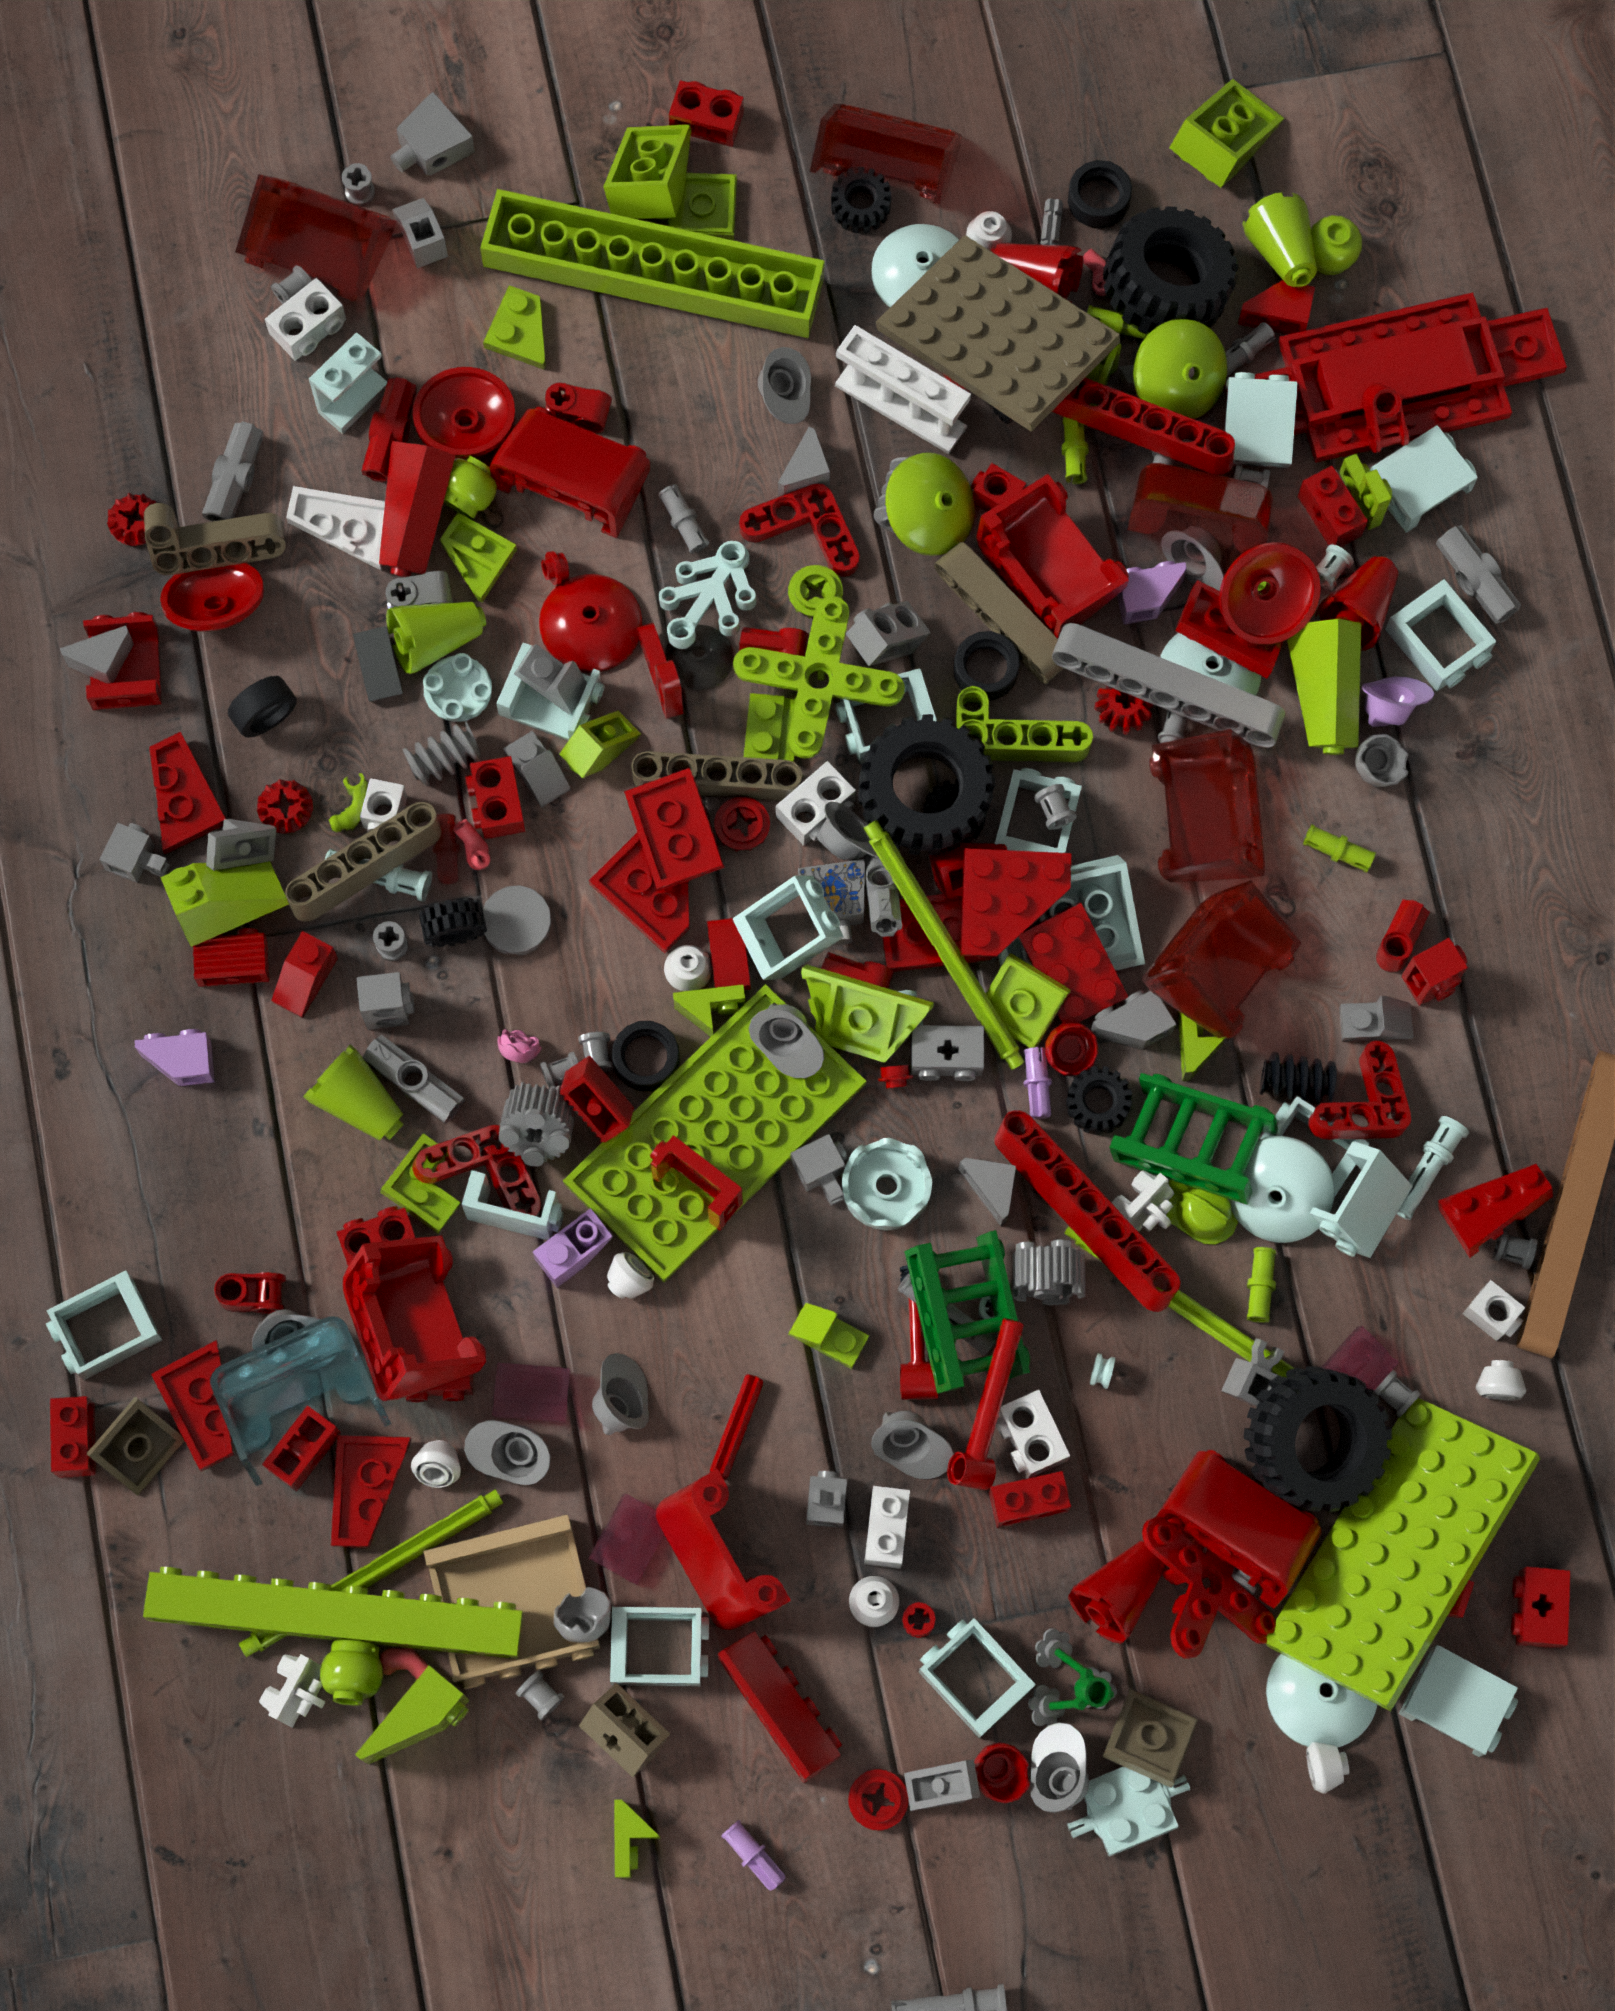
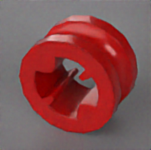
M921 1602L909 1605L905 1609L902 1618L903 1627L906 1632L916 1638L929 1635L933 1631L936 1622L935 1613L932 1608ZM917 1610L924 1611L923 1617L928 1615L930 1619L929 1623L923 1624V1629L921 1630L914 1629L915 1624L910 1625L908 1622V1618L914 1617Z

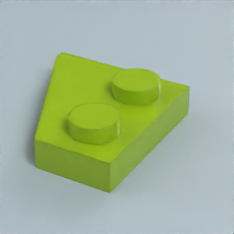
M509 285L483 341L484 348L544 370L546 362L540 296Z
M459 512L440 538V543L477 600L482 603L517 551L516 544Z

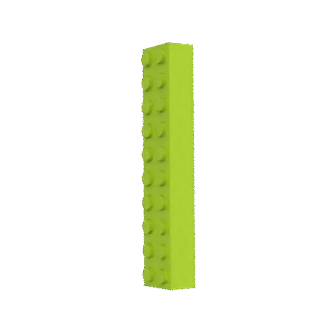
M501 189L496 191L480 247L483 267L804 338H809L824 281L825 260Z

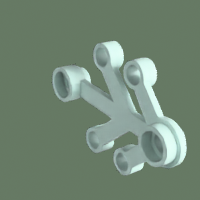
M727 541L719 547L716 556L694 562L684 561L679 563L675 570L677 581L683 584V586L675 588L665 587L659 592L660 606L668 611L676 609L682 600L699 596L685 618H676L668 624V639L674 647L686 649L694 643L696 638L695 628L713 601L719 614L718 624L720 632L725 636H733L738 633L740 629L739 618L733 613L724 588V584L730 575L737 589L735 593L737 607L745 611L755 607L757 602L756 593L749 586L744 572L750 561L749 552L740 542ZM684 571H690V572H691L689 575H682V574H681V573L684 572ZM715 571L711 578L695 582L697 574ZM668 596L674 597L671 601L664 600ZM745 596L751 597V599L747 601L741 600V598ZM727 622L735 623L734 625L729 627L724 626V624ZM680 635H686V637L678 638Z

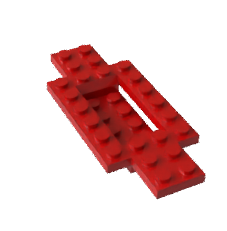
M1472 292L1280 336L1278 344L1286 367L1255 374V379L1269 380V375L1289 376V381L1298 382L1294 435L1307 434L1315 463L1371 450L1367 438L1365 414L1341 419V416L1344 413L1364 409L1362 402L1364 391L1374 383H1381L1395 389L1400 394L1402 400L1469 385L1470 390L1402 405L1409 432V441H1413L1436 425L1439 426L1443 433L1508 419L1512 414V410L1504 387L1565 373L1567 366L1547 307L1487 321L1486 316L1481 317L1474 293ZM1225 382V386H1224V389H1223V390H1224L1225 397H1226V400H1227L1228 389H1225V388H1226V382ZM1383 393L1378 397L1376 406L1387 403V393Z

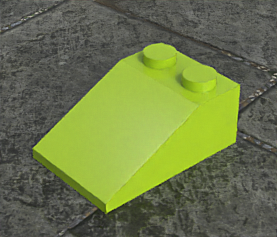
M1232 79L1185 119L1169 148L1179 155L1183 161L1201 172L1209 181L1222 188L1250 160L1279 127L1284 118Z
M690 124L627 127L603 186L611 214L633 219L658 218L664 220L676 218L684 198L691 138Z
M270 861L214 871L206 866V863H192L185 867L176 868L169 874L160 877L175 915L191 947L289 905Z
M428 1666L355 1755L365 1763L371 1764L445 1730L450 1724L456 1727L469 1711L465 1706L469 1699L431 1666Z

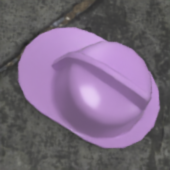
M1389 677L1362 685V690L1366 693L1364 708L1369 715L1368 723L1372 727L1404 724L1416 706L1429 702L1434 696L1432 688L1426 683L1408 677Z

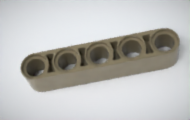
M959 542L934 563V568L940 578L992 632L1004 635L1014 644L1019 653V660L1039 681L1047 684L1064 669L1058 666L1052 659L1058 639L970 547L963 542Z
M646 751L637 754L631 764L633 783L636 787L673 774L679 769L691 768L701 796L749 797L752 799L782 801L802 783L801 768L798 764L789 760ZM649 766L656 769V773L651 777H644L639 774V771L644 767ZM714 771H721L726 775L723 780L717 782L708 778L709 774ZM749 773H755L761 779L757 783L750 784L745 782L743 777ZM788 775L792 776L796 781L790 786H784L777 780L782 776Z
M417 802L410 805L292 880L287 885L285 896L294 916L304 922L317 919L394 868L436 843L441 836V826L434 807L426 802ZM425 821H428V822H429V823H428L427 825H425V826H422V827H418V826H417L418 824H420V823H422V822H425ZM400 840L395 845H388L391 841ZM370 859L365 864H358L361 860ZM333 878H341L335 883H328ZM303 897H311L308 901L298 902Z

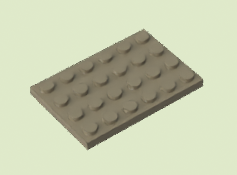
M966 235L948 250L876 321L878 331L1031 432L1120 343L1119 333Z

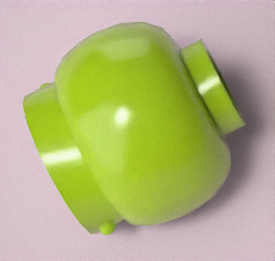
M1331 215L1319 219L1312 225L1311 233L1318 272L1325 275H1336L1356 263L1362 251V236L1359 228L1350 219Z
M469 456L467 461L462 459L454 460L443 503L473 520L478 511L485 510L491 504L496 494L497 485L496 481L490 476V467L472 456Z
M350 1639L332 1642L331 1651L324 1657L321 1664L320 1680L324 1690L333 1695L334 1702L342 1705L359 1706L362 1705L363 1699L371 1698L379 1691L383 1681V1666L379 1659L380 1649L378 1646L369 1642Z

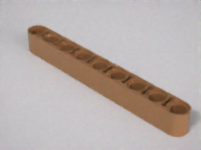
M1599 1050L1593 1063L1516 1343V1348L1551 1359L1556 1353L1615 1140V1055Z

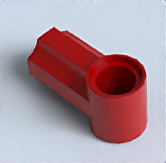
M743 627L739 651L747 647H754L805 657L809 633L801 629L789 627L782 628L779 632Z
M1402 899L1376 953V961L1383 970L1398 972L1406 965L1430 914V911L1423 904L1414 900ZM1387 947L1398 948L1402 956H1392L1387 951Z
M830 952L827 953L821 969L887 989L894 974L893 970L880 963L872 961L860 963Z

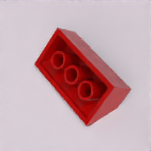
M754 1631L718 1653V1660L802 1782L806 1783L841 1757L837 1749L842 1744L830 1727L824 1731L816 1718L821 1714L809 1696L802 1700L794 1687L799 1682L787 1665L782 1669L773 1658L778 1652L766 1635L759 1638Z

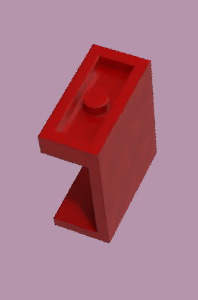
M133 612L128 614L127 617L114 618L110 615H97L91 620H83V627L88 638L127 626L134 642L114 683H104L90 676V685H86V699L92 710L162 705L159 634L153 615H148L144 612Z

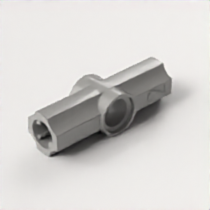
M243 421L235 423L224 454L219 455L216 459L212 472V487L202 512L203 517L211 522L234 518L243 493H247L252 485L255 471L254 462L264 437L263 430L258 429L253 424Z
M1462 525L1451 528L1437 540V547L1455 569V576L1461 589L1468 596H1475L1495 624L1506 621L1520 609L1521 604L1501 579V570L1495 559L1490 554H1483Z
M866 854L864 855L871 931L878 933L881 937L894 936L896 931L902 929L899 890L881 860Z
M382 1034L371 1042L362 1056L367 1064L396 1085L406 1097L414 1099L445 1124L456 1116L465 1102L462 1096L429 1072L422 1062L411 1058ZM415 1072L423 1076L418 1085L408 1086L404 1083L406 1076L410 1073Z

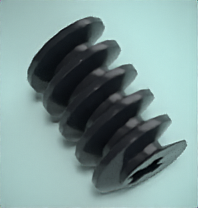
M1273 1051L1269 1059H1265L1263 1064L1259 1095H1263L1267 1087L1272 1086L1273 1097H1278L1282 1088H1285L1289 1100L1293 1098L1297 1090L1300 1091L1301 1099L1305 1102L1310 1093H1314L1316 1104L1321 1103L1324 1095H1328L1329 1103H1332L1337 1081L1336 1064L1330 1060L1323 1070L1321 1060L1315 1058L1309 1067L1307 1057L1301 1056L1295 1065L1292 1054H1287L1282 1063H1280L1279 1053Z

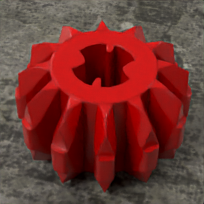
M1105 685L1106 689L1100 688L1098 690L1097 697L1099 701L1095 702L1094 709L1101 712L1098 719L1100 724L1111 722L1110 732H1114L1117 726L1122 727L1124 735L1129 733L1130 726L1139 731L1143 726L1142 721H1149L1151 719L1152 713L1149 709L1153 708L1154 704ZM1119 701H1125L1126 706L1129 708H1123L1122 703H1119Z

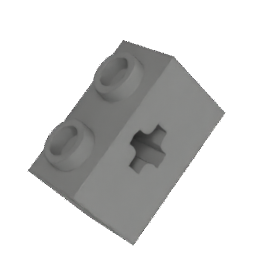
M918 1025L911 1033V1075H919V1079L925 1081L939 1080L940 1076H954V1079L958 1081H972L976 1079V1076H982L984 1069V1026ZM943 1049H950L951 1060L944 1059Z

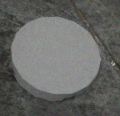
M521 885L507 886L494 892L485 902L483 913L487 932H484L488 943L497 951L504 954L526 955L538 949L548 938L551 926L550 909L545 899L535 890Z

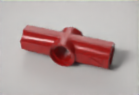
M399 377L388 379L379 412L375 411L369 428L370 442L361 470L362 475L367 476L373 481L383 483L388 479L392 441L407 442L410 430L409 417L417 393V386L407 379Z

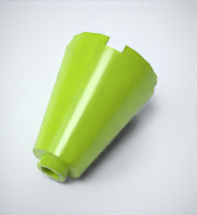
M1282 192L1274 193L1262 198L1249 209L1248 213L1250 216L1246 222L1243 220V230L1247 239L1288 286L1303 287L1309 284L1317 273L1308 207L1305 200L1296 193H1292L1293 197H1284Z
M473 602L395 606L386 612L388 634L394 633L396 642L395 645H392L393 651L403 671L409 674L417 673L482 635L483 627L486 626V617L483 609L480 606L476 607Z
M351 1044L317 1079L318 1082L313 1088H310L303 1096L314 1106L379 1141L384 1136L390 1140L404 1125L399 1120L403 1113L358 1050Z

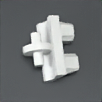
M1142 1170L1133 1179L1131 1184L1133 1189L1140 1195L1132 1203L1123 1195H1120L1112 1201V1204L1138 1232L1142 1228L1150 1232L1156 1224L1164 1229L1171 1225V1221L1166 1214L1173 1207L1168 1200L1175 1193L1168 1185V1178L1159 1173L1155 1177Z
M287 1654L283 1655L277 1666V1673L287 1677L283 1688L279 1691L269 1686L265 1689L259 1700V1703L269 1711L268 1715L293 1728L298 1716L306 1717L312 1704L323 1708L325 1701L317 1697L322 1687V1683L318 1681L321 1665L301 1654L299 1658Z

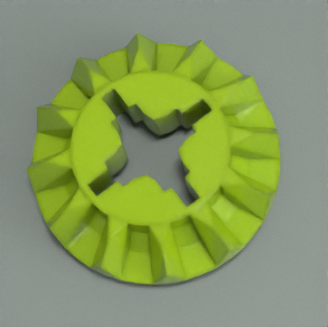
M810 565L798 570L791 578L788 586L789 601L794 606L796 612H801L810 619L814 616L815 607L821 600L815 596L807 601L809 597L807 586L817 589L823 585L821 592L823 598L836 596L842 599L843 586L838 575L831 569L821 565Z

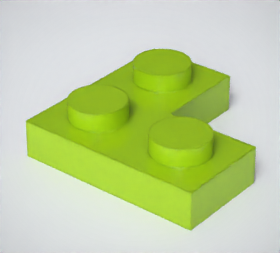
M1357 454L1344 458L1339 473L1350 494L1367 518V529L1370 530L1380 526L1392 499L1390 484L1385 478L1382 479L1377 469L1370 471L1365 463H1361Z
M423 1133L383 1185L380 1193L401 1208L405 1207L409 1214L439 1234L461 1202L434 1183H422L415 1177L412 1167L419 1152L427 1147L438 1144ZM445 1153L441 1161L430 1163L426 1159L422 1167L424 1169L430 1168L432 1173H434L437 1165L446 1161Z

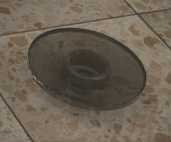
M697 625L694 643L686 649H678L669 642L666 647L665 657L667 661L672 660L674 662L681 686L701 691L718 686L728 677L733 666L734 654L730 641L718 629L708 625ZM680 635L678 638L686 637V635ZM703 649L706 653L702 657H696L693 655V651Z

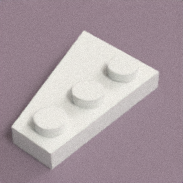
M293 486L286 516L289 524L382 571L383 565L379 564L385 501Z

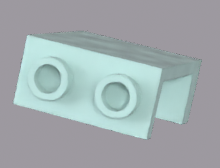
M357 332L309 378L318 413L342 434L384 395L387 381L371 368L382 357V354Z
M1246 372L1235 373V378L1229 377L1225 388L1228 389L1225 431L1231 434L1235 440V465L1288 468L1292 464L1298 382L1289 381V376L1269 375V380L1255 379V374Z
M1438 425L1373 465L1370 471L1377 469L1382 479L1385 478L1390 484L1392 499L1388 510L1406 533L1418 525L1423 514L1460 490H1463L1466 494L1471 492L1478 478L1473 464L1468 459H1463L1456 450L1453 438L1448 433H1443Z
M522 643L497 700L498 714L569 741L579 725L591 721L592 715H589L592 704H598L601 700L605 685L601 684L600 671L593 669L591 676L582 674L587 685L575 709L568 715L514 675L531 648V645Z
M1353 1141L1346 1154L1361 1169L1360 1174L1336 1214L1314 1207L1310 1214L1320 1224L1319 1230L1336 1240L1335 1246L1341 1252L1352 1257L1357 1253L1371 1258L1413 1186L1381 1150Z
M471 1170L462 1201V1207L467 1220L549 1240L552 1237L553 1231H560L564 1212L561 1211L562 1204L559 1203L555 1191H548L542 1216L537 1217L487 1204L491 1191L485 1173Z
M1435 1645L1430 1649L1399 1714L1411 1721L1418 1719L1474 1749L1472 1754L1480 1757L1486 1755L1487 1751L1492 1753L1497 1747L1502 1736L1498 1728L1503 1717L1509 1719L1518 1703V1699L1514 1698L1518 1688L1447 1649Z

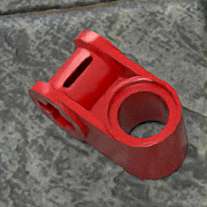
M558 382L548 387L545 393V409L550 411L556 418L593 433H602L605 429L612 398L609 394L600 390L586 389ZM559 401H563L561 406H557Z
M1381 383L1370 385L1364 391L1362 402L1367 423V438L1371 450L1377 453L1381 451V448L1398 443L1401 446L1408 445L1409 432L1404 418L1400 394L1395 389ZM1383 393H1387L1388 401L1386 405L1378 409L1376 406L1378 397Z
M271 1272L224 1274L215 1283V1296L221 1307L227 1311L271 1314L277 1310H284V1305L281 1304L282 1283L286 1281V1276ZM230 1285L240 1286L242 1291L237 1299L230 1301L223 1298V1292L226 1287Z

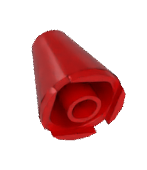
M1000 243L996 248L990 250L1066 300L1070 291L1077 292L1084 263L1083 256L1077 254L1082 251L1079 247Z
M1371 557L1320 602L1315 616L1319 615L1321 621L1343 619L1361 623V651L1373 648L1380 638L1399 576L1395 564L1386 557Z
M1139 1541L1074 1585L1068 1595V1599L1074 1611L1085 1623L1091 1619L1099 1626L1095 1631L1097 1634L1111 1642L1121 1644L1130 1637L1167 1565L1146 1547L1144 1541Z

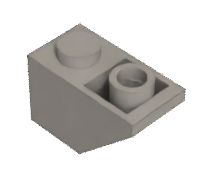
M424 198L392 209L416 268L448 257L443 233L433 210Z
M1154 988L1147 993L1143 990L1133 993L1125 999L1126 1004L1114 1010L1113 1006L1102 1010L1094 1017L1096 1021L1093 1022L1091 1028L1096 1038L1143 1050L1171 1035L1176 1027V1023Z

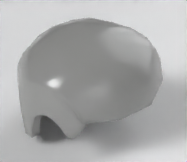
M1387 734L1369 736L1357 749L1355 758L1356 769L1363 781L1372 786L1388 787L1396 785L1409 773L1406 770L1408 753L1401 747L1397 739Z
M587 1587L583 1594L578 1597H573L568 1593L561 1604L554 1610V1626L562 1637L569 1642L584 1643L594 1641L603 1636L609 1627L611 1600L605 1592L593 1587Z

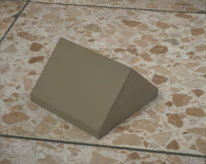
M134 1397L88 1451L87 1455L138 1496L185 1440L168 1423L137 1397Z

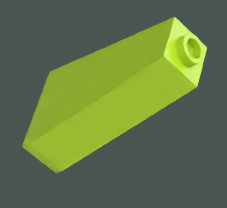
M1343 619L1308 622L1302 630L1287 639L1308 745L1310 747L1323 748V754L1343 755L1344 749L1358 748L1361 623Z

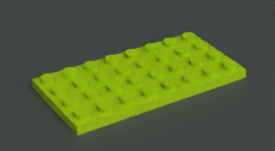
M766 984L632 1113L631 1125L609 1141L602 1142L563 1180V1184L588 1209L591 1208L596 1216L663 1283L709 1240L718 1229L709 1223L708 1206L714 1199L680 1172L671 1168L660 1182L653 1179L651 1170L653 1159L650 1158V1155L662 1140L668 1142L674 1135L742 1188L743 1204L739 1207L740 1209L790 1160L791 1152L803 1147L866 1085V1080L808 1024V1028L822 1045L824 1053L822 1067L815 1075L807 1078H793L783 1074L772 1064L752 1041L749 1033L751 1019L758 1012L768 1009L773 1003L777 1005L786 1004Z
M1417 1398L1406 1412L1397 1419L1392 1428V1439L1387 1440V1448L1392 1449L1390 1460L1384 1459L1381 1468L1386 1471L1381 1480L1375 1478L1371 1483L1374 1489L1367 1496L1359 1494L1357 1496L1359 1499L1358 1503L1349 1508L1344 1507L1276 1619L1275 1631L1267 1635V1643H1265L1267 1647L1390 1712L1540 1461V1457L1536 1452L1420 1398Z

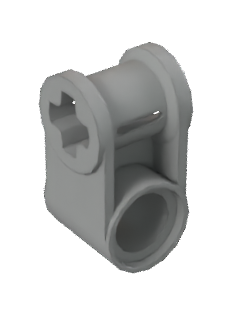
M432 571L422 575L396 578L388 583L386 587L388 609L395 606L453 603L449 576L444 571ZM404 595L406 601L399 602L398 596Z

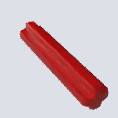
M747 1374L744 1377L710 1467V1472L718 1468L724 1480L729 1477L763 1387V1380L754 1375Z

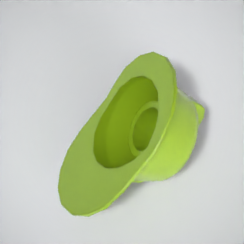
M1168 1179V1185L1175 1193L1168 1200L1173 1207L1166 1214L1172 1225L1203 1244L1215 1245L1224 1242L1234 1233L1238 1220L1231 1210L1228 1198Z

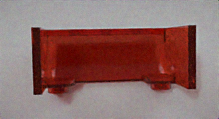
M838 103L834 104L821 118L810 172L817 173L823 167L824 173L839 176L851 168L858 170V167H864V172L867 173L872 168L875 170V175L881 173L884 177L914 184V188L920 191V197L934 200L933 203L940 204L948 190L962 135L949 129Z

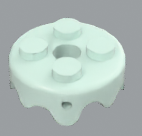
M883 1138L868 1145L858 1146L850 1155L842 1176V1192L847 1208L864 1225L880 1230L899 1229L915 1221L925 1210L932 1190V1177L923 1153L914 1145H908L892 1138ZM883 1177H890L896 1182L897 1189L890 1195H884L877 1190V1181Z

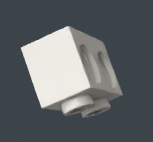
M317 278L265 318L269 334L294 361L302 355L306 356L312 353L317 347L318 342L328 334L333 335L338 332L343 326L344 321H346L343 305ZM317 309H328L324 314H314ZM293 329L302 330L297 335L288 334Z
M827 761L776 805V818L805 846L811 839L814 842L818 841L817 833L826 820L825 804L831 801L838 802L852 811L855 807L856 790ZM833 789L840 796L835 800H827L822 796V793ZM801 812H809L815 818L811 822L803 823L798 821L796 816Z
M1039 1390L1001 1406L996 1426L1003 1440L1009 1438L1015 1450L1010 1455L1019 1473L1025 1471L1027 1478H1032L1068 1461L1070 1454ZM1017 1411H1026L1032 1417V1424L1027 1428L1018 1427L1013 1422L1012 1415ZM1033 1444H1041L1047 1449L1048 1457L1043 1461H1035L1029 1456L1028 1448Z
M873 1486L864 1565L901 1569L910 1490Z

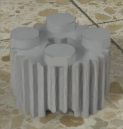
M522 1082L521 1086L516 1085L515 1089L510 1090L509 1098L506 1099L499 1128V1141L504 1144V1147H509V1152H515L514 1156L520 1155L521 1159L528 1166H541L544 1162H547L548 1158L554 1160L555 1156L560 1157L561 1153H565L566 1149L569 1148L575 1121V1111H573L574 1106H570L569 1101L564 1100L565 1095H560L561 1086H551L547 1089L546 1085H543L542 1088L538 1084H535V1087H531V1084Z
M1053 1240L1051 1241V1247L1038 1246L1034 1242H1020L1016 1244V1251L1012 1255L1014 1300L1026 1302V1297H1033L1042 1300V1304L1051 1306L1067 1305L1069 1303V1296L1077 1295L1079 1299L1086 1297L1085 1254L1080 1249L1073 1248V1241Z

